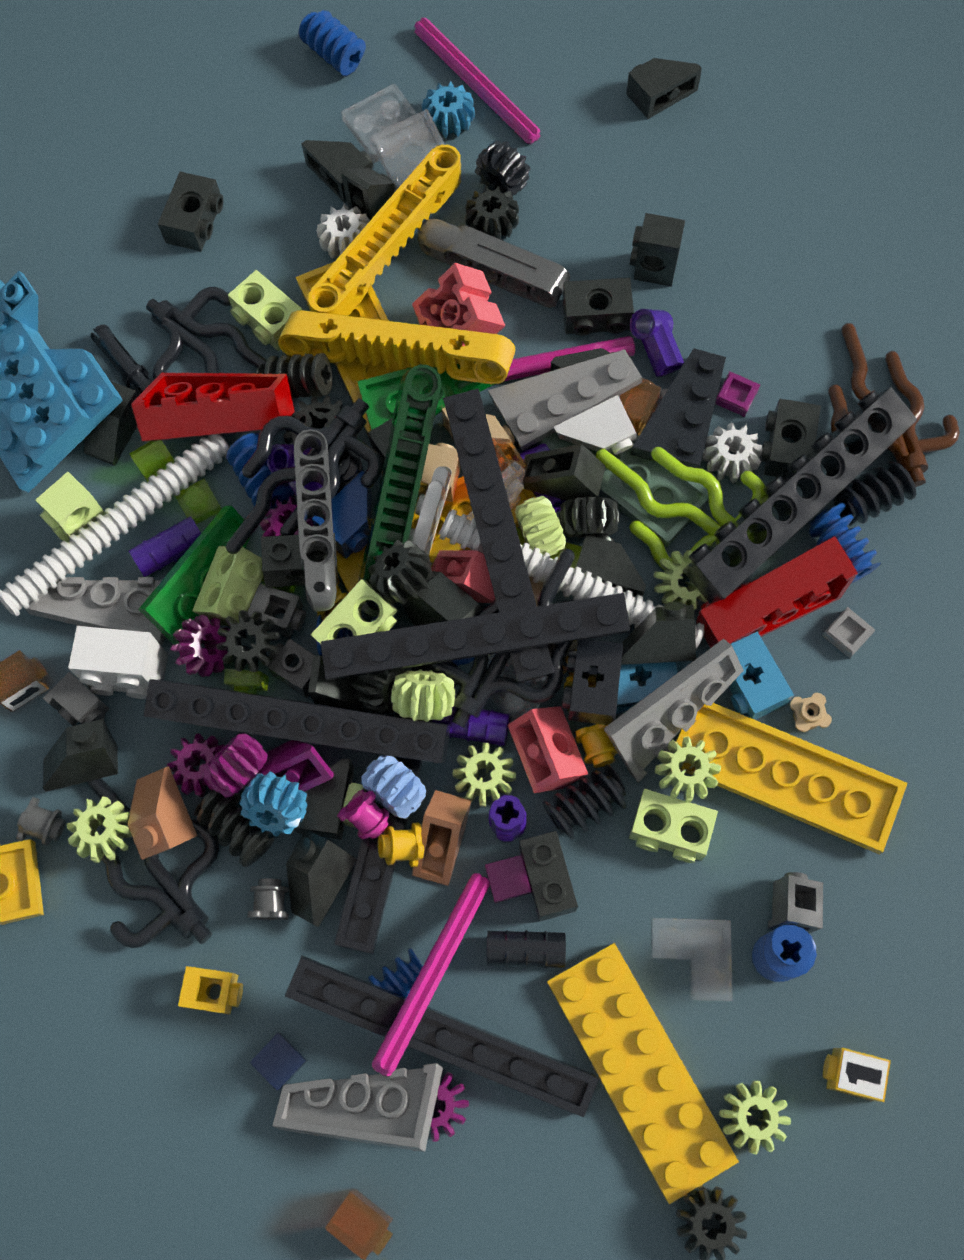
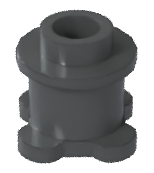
M32 797L29 805L22 812L18 820L16 839L23 841L29 835L42 840V844L47 846L52 840H59L66 820L61 819V810L56 809L52 812L38 807L40 799Z
M259 879L258 886L250 888V891L254 892L253 911H248L247 918H251V920H288L289 914L284 912L285 893L289 892V888L281 886L282 880Z

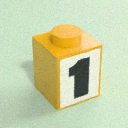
M833 1048L832 1055L827 1054L823 1067V1078L828 1079L826 1089L871 1101L884 1102L891 1060L846 1048Z

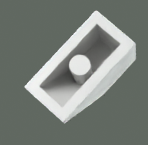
M618 395L554 426L559 439L577 445L582 444L594 451L605 449L608 452L613 451L614 455L630 449L633 446L632 441L637 439L636 431Z

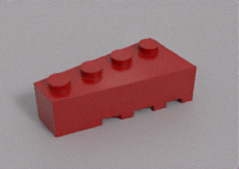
M161 373L131 403L142 441L262 430L264 425L271 419L278 416H292L295 412L287 374Z
M834 536L753 582L740 585L725 599L710 604L707 601L701 606L702 610L699 612L696 624L704 625L703 636L710 648L722 639L732 644L757 631L760 637L841 599L858 572Z

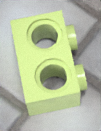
M257 270L228 294L232 306L230 312L236 321L242 326L248 324L261 343L264 345L271 344L277 351H280L278 339L292 312L302 310V308ZM276 321H281V322L278 323V324H272V323H274V322H276Z
M69 472L65 473L35 500L44 510L39 516L65 542L70 541V535L74 534L77 536L79 534L78 530L81 527L86 529L89 521H97V515H105V512L91 493Z
M218 546L192 611L199 615L207 616L209 620L212 618L220 619V625L229 626L225 620L228 616L233 617L239 623V611L245 610L248 612L263 578L262 558L243 547L237 554H230L227 552L226 546Z
M361 579L313 631L311 636L321 644V641L336 639L338 632L343 628L350 629L354 636L388 631L397 622L393 616L398 610L391 603L385 601L366 580ZM373 600L378 604L380 613L375 621L368 622L362 617L361 609L367 601Z
M644 789L640 797L629 839L636 840V846L644 850L658 852V848L671 851L673 852V858L683 862L695 863L696 859L702 861L707 855L718 811ZM650 814L657 815L663 821V829L657 832L649 830L644 824V817ZM688 825L695 827L699 832L700 840L696 843L685 841L681 835V828Z

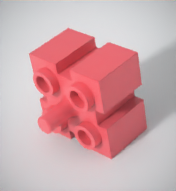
M454 263L438 279L440 287L437 290L428 288L412 303L420 325L497 334L505 327L497 304L488 302L489 295L492 292L483 271L458 263Z

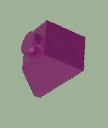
M291 740L266 752L268 754L267 761L257 773L266 776L271 771L277 777L286 775L288 781L298 782V789L302 791L309 790L331 780L334 776V773L312 745L296 740Z

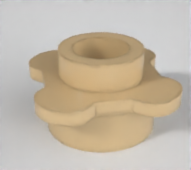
M814 693L812 697L803 699L801 697H794L791 700L790 708L794 711L795 727L799 731L807 732L818 726L827 728L831 724L832 718L826 712L824 705L826 698L824 695ZM809 709L813 710L814 715H809L807 711Z

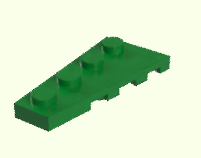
M411 367L357 381L362 400L369 405L366 415L371 430L393 418L400 381ZM445 370L442 374H439L441 390L435 416L445 408L443 398L478 388L479 392L494 384L457 380L451 378ZM421 375L413 377V389L419 394H426L429 389L427 379Z
M232 505L224 506L138 609L174 645L179 644V641L172 634L176 630H183L181 623L187 619L194 620L196 616H200L192 610L218 546H226L227 542L244 521V518ZM248 539L247 542L244 544L243 548H246V545H247L249 539Z

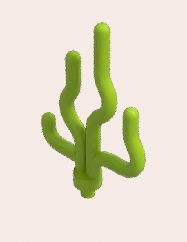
M661 447L652 449V458L679 479L703 485L707 489L709 507L716 521L689 503H658L653 498L648 484L637 473L607 450L600 449L596 452L595 457L609 471L635 491L640 505L649 514L657 518L686 517L709 534L701 538L691 548V551H695L704 543L709 546L717 539L714 533L722 525L730 520L735 523L741 517L739 513L734 518L725 510L720 483L711 473L704 469L685 466ZM744 471L741 474V482L750 488L753 493L751 500L756 498L759 501L766 494L763 491L765 484L751 471ZM633 521L629 526L630 532L649 547L654 561L665 570L661 566L660 560L667 559L672 563V558L667 554L662 540L640 521ZM747 529V536L754 543V534L751 530Z

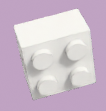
M77 626L68 669L95 694L111 696L113 691L126 692L127 696L146 699L149 679L164 680L168 653L150 632Z

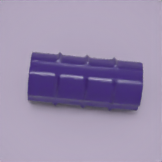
M190 516L177 524L174 523L172 527L158 532L152 538L146 541L143 540L141 544L128 551L143 576L147 577L173 561L177 562V559L185 554L200 536L201 532Z
M453 706L451 715L443 717L440 721H432L451 724L450 739L453 737L465 739L468 742L471 740L505 746L509 731L510 713L483 709L478 718L471 716L465 728H462L451 722L458 709Z
M503 795L495 800L490 807L488 816L489 826L498 840L513 842L521 837L525 831L527 812H525L524 806L517 797ZM506 815L513 816L509 824L502 823L506 819Z

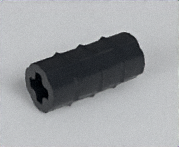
M508 930L487 932V966H505L506 968L508 966L524 967L525 969L527 967H543L544 969L547 967L565 968V933L547 931L528 932L527 930L524 932Z

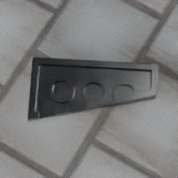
M693 348L634 443L630 455L655 461L651 456V451L655 447H661L685 466L700 467L726 357Z

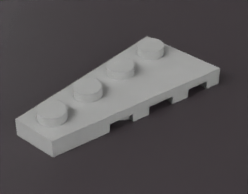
M624 349L488 390L523 451L555 433L554 426L642 383V376Z
M66 577L64 582L60 580L56 582V588H48V594L45 596L40 594L38 596L39 600L36 603L33 601L28 603L30 607L26 609L31 615L78 626L150 632L160 645H163L165 636L138 610L162 581L154 580L153 577H138V580H118L117 577H103V580H85L84 577Z
M722 639L604 728L629 773L638 783L647 774L644 768L655 757H658L660 751H669L667 744L681 729L687 732L696 722L697 712L704 704L711 706L744 671L732 645L726 640Z
M438 1063L423 1065V1068L395 1069L389 1077L382 1074L368 1075L364 1073L351 1075V1078L332 1080L329 1078L283 1085L272 1126L283 1131L425 1152L443 1068Z

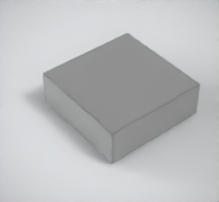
M847 607L824 631L822 636L850 659L875 632V629Z

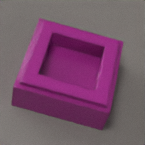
M730 371L717 394L715 404L745 417L759 391L760 384Z
M522 855L485 865L495 903L532 893Z

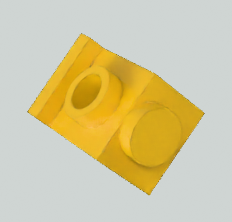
M186 966L178 1006L231 1015L232 1007H239L243 984L237 983L238 975L234 973ZM218 984L221 987L220 996L217 999H212L210 989Z

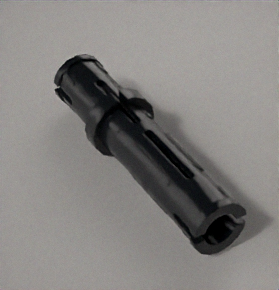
M107 325L97 326L93 329L96 334L91 332L90 338L120 373L124 385L135 390L139 396L152 383L148 377L147 369L143 365L137 364Z

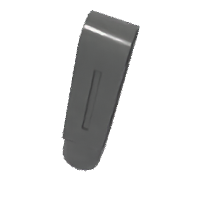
M432 218L425 220L417 232L419 246L426 255L450 266L458 263L481 270L488 283L545 307L556 306L563 293L564 282L569 281L571 278L567 269L560 264L465 225L457 227L443 220Z
M308 429L299 433L295 438L294 459L301 566L305 572L307 600L313 611L318 612L327 611L333 607L336 601L337 589L328 444L321 432ZM315 448L320 453L316 456H306L303 454V451ZM310 482H318L322 485L317 491H309L304 488ZM313 516H318L325 520L323 524L316 527L308 525L306 521ZM315 551H321L327 555L326 559L322 562H313L308 559V556Z

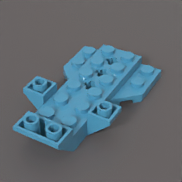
M18 271L6 284L0 280V458L19 489L30 492L123 399L90 352L84 349H49L38 332V294L25 275Z

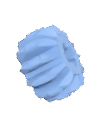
M381 754L376 761L373 760L366 768L367 771L361 776L363 788L368 792L371 790L376 794V803L399 818L406 819L412 812L414 813L426 796V789L420 782V778L415 776L412 770L404 766L402 762L397 761L393 756Z

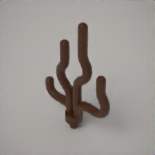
M846 323L842 326V334L854 368L851 376V387L856 398L861 400L871 392L865 385L868 371L867 361L854 325ZM890 351L886 354L885 361L892 381L897 390L909 400L910 411L917 418V421L887 449L894 455L896 462L909 472L915 487L926 483L923 473L929 467L923 453L952 447L958 441L960 435L959 425L955 416L946 415L942 420L945 435L918 440L915 426L922 417L925 408L924 398L919 389L908 381L897 352ZM832 385L828 389L834 411L830 422L832 433L837 430L834 424L848 413L847 403L839 385Z

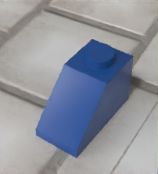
M364 471L360 472L331 499L336 550L345 559L353 552L358 553L367 545L368 535L371 530L372 490L371 488L363 487L360 483L361 477L365 473ZM318 516L312 517L315 527L320 526L325 521Z

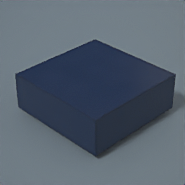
M278 1032L250 1063L276 1091H280L283 1085L297 1073L307 1060Z

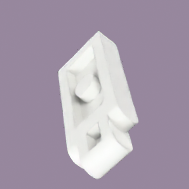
M447 466L437 467L434 470L426 495L421 494L416 505L415 514L419 515L416 529L411 528L409 540L417 544L428 556L452 476V471Z

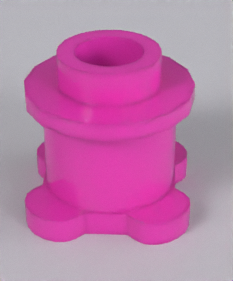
M363 789L352 797L351 801L339 811L337 817L341 821L347 819L358 829V836L361 839L368 837L374 839L386 830L389 812L385 808L380 809L374 802L376 794L373 791L365 792Z

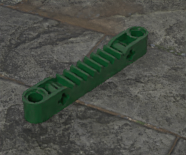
M420 364L411 368L403 375L400 381L391 424L389 445L382 468L383 474L379 482L380 488L377 493V502L374 507V516L371 521V530L368 535V543L365 548L358 582L362 579L372 585L369 582L371 575L368 568L375 564L373 557L379 556L384 552V546L391 548L397 540L401 543L409 540L441 390L440 375L429 365ZM415 375H421L427 379L429 389L426 394H419L413 389L412 380ZM406 418L412 419V420H416V421H419V422L410 421V420H407ZM367 602L361 609L372 617H378L380 613L379 606L369 607Z

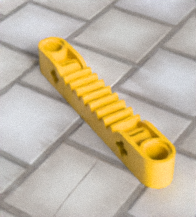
M450 145L436 146L420 162L311 288L308 294L311 312L349 316L365 297L370 284H374L376 275L381 276L384 265H390L391 257L398 256L399 248L406 246L407 238L412 239L415 229H420L423 220H428L430 213H436L461 183V156L455 147ZM331 305L330 307L322 308L323 306Z
M303 310L291 313L278 339L280 349L290 357L295 354L303 357L305 354H313L315 356L317 353H324L330 363H337L345 358L351 363L356 357H359L360 364H365L369 359H372L373 366H377L384 360L388 368L395 362H398L399 369H403L407 364H411V368L420 364L437 367L439 374L446 370L451 378L485 384H500L504 382L516 350L510 339L498 334Z

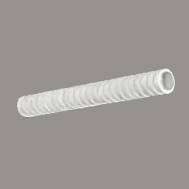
M220 434L208 435V438L202 437L199 445L194 443L191 446V451H183V457H175V463H167L166 469H159L156 477L151 475L148 483L144 481L140 483V489H132V495H124L123 501L121 503L116 501L113 509H105L106 514L103 516L101 514L97 515V521H89L86 529L81 527L78 530L79 534L77 536L74 534L70 535L69 542L62 541L60 543L61 547L59 549L53 548L50 556L45 554L42 556V562L36 561L33 563L34 568L31 570L26 568L24 570L25 574L22 577L17 575L14 577L15 582L12 584L7 582L5 584L6 588L3 591L0 589V602L12 615L19 616L20 609H28L30 607L28 603L31 601L36 603L39 600L38 596L40 594L45 596L48 594V588L54 589L57 587L56 582L59 580L64 582L66 580L65 576L68 573L73 575L75 573L74 569L77 566L82 568L85 560L90 562L93 560V554H101V548H109L111 546L110 542L112 540L117 542L120 539L119 535L121 533L126 535L129 527L135 528L137 521L143 522L146 520V514H154V508H162V502H170L173 494L178 496L181 488L187 489L189 482L195 483L197 481L198 475L203 477L206 474V469L212 470L214 463L220 464L222 457L226 458L227 451L229 450L226 441Z
M452 509L451 512L449 511L439 532V538L444 540L446 537L450 539V543L453 545L456 542L461 544V549L465 550L468 547L471 550H477L484 554L475 519L470 521L467 520V515L462 514V516L457 515V510ZM524 543V545H521L528 575L533 577L532 581L535 583L542 581L544 586L558 557L552 559L549 553L545 552L543 555L540 553L539 548L535 547L532 550L529 548L530 544ZM570 566L557 593L560 590L563 591L565 597L574 596V601L624 593L629 625L635 624L634 628L656 608L653 606V601L648 599L645 602L640 595L634 597L632 596L633 592L629 590L623 592L621 586L617 585L614 588L610 581L603 583L601 582V577L596 576L593 578L591 577L592 573L588 571L584 574L581 572V568L577 566L575 569ZM700 623L695 625L696 649L704 635V625Z

